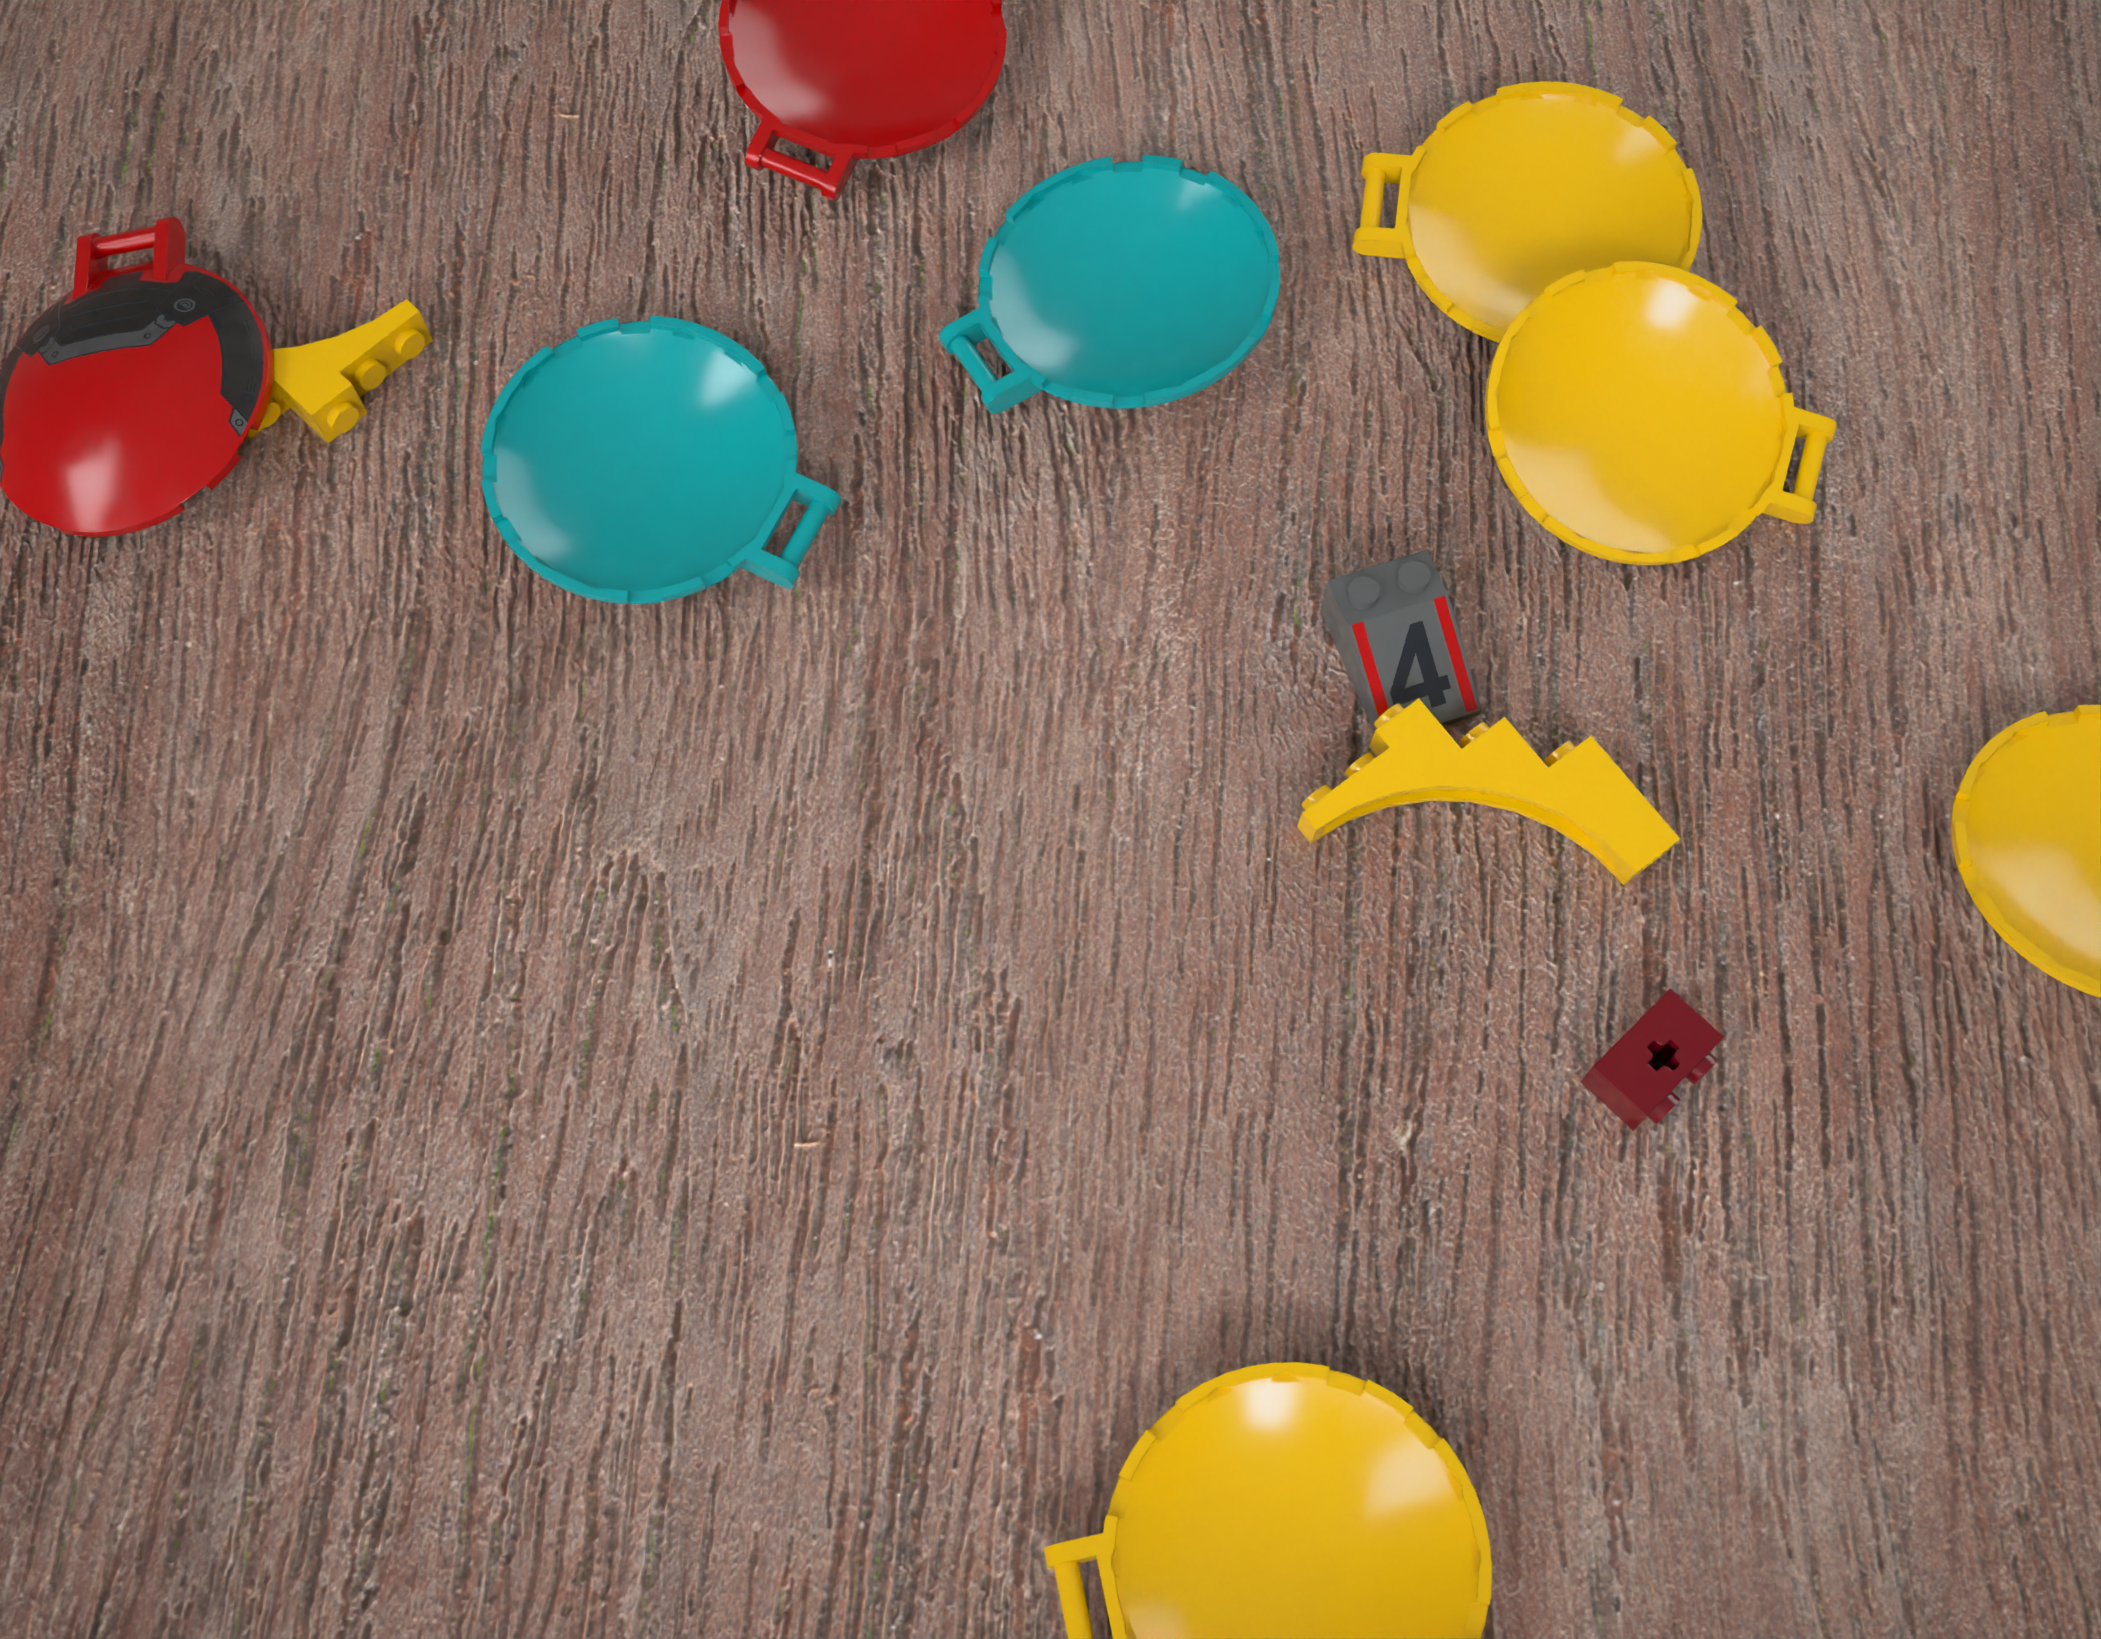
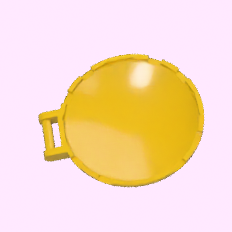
M1551 81L1519 83L1498 88L1496 95L1484 98L1473 104L1468 100L1452 110L1437 122L1436 129L1422 145L1417 146L1413 155L1370 153L1364 156L1361 175L1365 179L1360 228L1354 231L1352 248L1361 255L1405 259L1420 288L1441 311L1477 335L1500 343L1507 328L1530 301L1541 294L1547 286L1578 270L1584 269V271H1589L1596 268L1609 267L1614 262L1643 261L1664 264L1689 272L1700 242L1702 203L1695 174L1692 168L1687 169L1684 161L1676 151L1677 142L1650 115L1644 119L1634 111L1622 106V98L1581 84ZM1385 183L1400 184L1395 229L1380 227Z
M1643 261L1614 262L1609 267L1596 268L1589 271L1581 269L1547 286L1541 294L1530 301L1518 313L1505 331L1490 365L1485 393L1486 428L1496 464L1506 484L1526 511L1546 530L1580 551L1598 558L1633 565H1664L1700 557L1734 539L1761 513L1797 524L1812 523L1817 508L1813 497L1826 445L1833 441L1837 423L1831 418L1794 407L1792 392L1787 393L1779 368L1783 361L1774 343L1761 325L1756 328L1735 307L1738 301L1717 285L1693 273L1664 264ZM1798 437L1804 439L1805 444L1791 494L1783 491L1795 439Z
M2078 705L2074 711L2048 715L2046 711L2021 719L1998 733L1978 752L1964 773L1956 791L1952 807L1951 836L1956 864L1964 885L1979 911L2001 938L2022 957L2043 972L2084 993L2101 998V705Z
M1281 1362L1248 1366L1222 1374L1202 1383L1180 1397L1175 1402L1176 1404L1165 1412L1149 1430L1146 1429L1131 1450L1119 1473V1479L1110 1501L1108 1514L1105 1517L1103 1533L1053 1544L1044 1548L1047 1569H1054L1068 1639H1094L1079 1566L1081 1563L1094 1560L1098 1562L1113 1639H1481L1486 1624L1488 1606L1491 1601L1492 1560L1485 1517L1476 1491L1450 1445L1444 1438L1441 1439L1433 1428L1413 1410L1414 1407L1393 1392L1369 1379L1365 1381L1343 1372L1331 1370L1329 1366L1319 1364Z

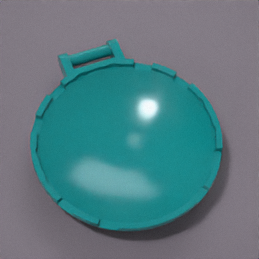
M1143 155L1142 161L1113 163L1112 156L1087 161L1069 167L1043 180L1022 195L1006 211L1005 222L998 229L994 238H988L982 253L978 269L980 276L978 289L979 308L946 325L939 334V341L949 354L957 356L981 390V400L992 414H999L1042 390L1074 403L1111 409L1149 407L1172 402L1205 389L1225 377L1240 365L1260 342L1272 321L1279 298L1281 271L1278 246L1266 218L1257 205L1236 185L1213 171L1205 175L1183 167V160L1155 155ZM986 338L990 340L1012 371V373L999 380L974 347L975 344Z
M650 316V321L619 323L618 318H613L576 329L577 336L560 343L553 349H550L547 345L524 363L501 391L487 420L481 443V452L483 454V480H481L490 515L505 542L530 569L552 584L582 597L618 604L665 602L704 590L724 580L740 568L783 588L792 589L800 576L798 567L828 515L833 516L842 502L839 494L831 488L797 473L798 447L791 411L783 393H780L773 380L768 376L763 364L731 338L694 322L670 317ZM794 500L808 508L780 557H777L764 550Z

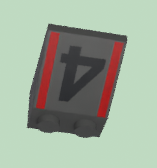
M1428 550L1327 580L1320 612L1374 733L1377 729L1374 726V722L1389 708L1399 703L1405 709L1418 698L1443 727L1481 714V705L1449 594Z

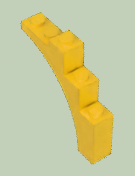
M406 299L375 320L336 337L298 347L272 349L273 381L268 407L258 431L250 429L247 436L251 439L262 429L275 423L279 416L290 408L328 444L341 433L352 429L358 420L368 413L360 397L367 391L379 386L389 374L407 360L419 355L423 348L433 341L420 311Z
M1419 698L1405 709L1399 703L1392 706L1374 722V726L1377 729L1369 747L1377 757L1375 758L1371 752L1366 753L1348 767L1345 771L1348 779L1333 790L1327 784L1323 785L1308 796L1301 804L1305 811L1302 812L1297 825L1306 839L1313 843L1348 821L1387 807L1426 801L1472 802L1516 812L1557 830L1590 852L1623 885L1659 859L1680 840L1677 834L1592 735L1576 747L1570 740L1565 742L1543 762L1506 717H1504L1490 728L1485 722L1480 723L1458 742L1459 746Z

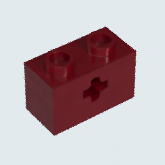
M1670 988L1590 1069L1580 1082L1632 1130L1646 1117L1657 1124L1681 1100L1672 1092L1673 1089L1684 1078H1687L1695 1085L1718 1062V1059L1710 1051L1724 1036ZM1655 1056L1664 1063L1658 1071L1648 1064Z

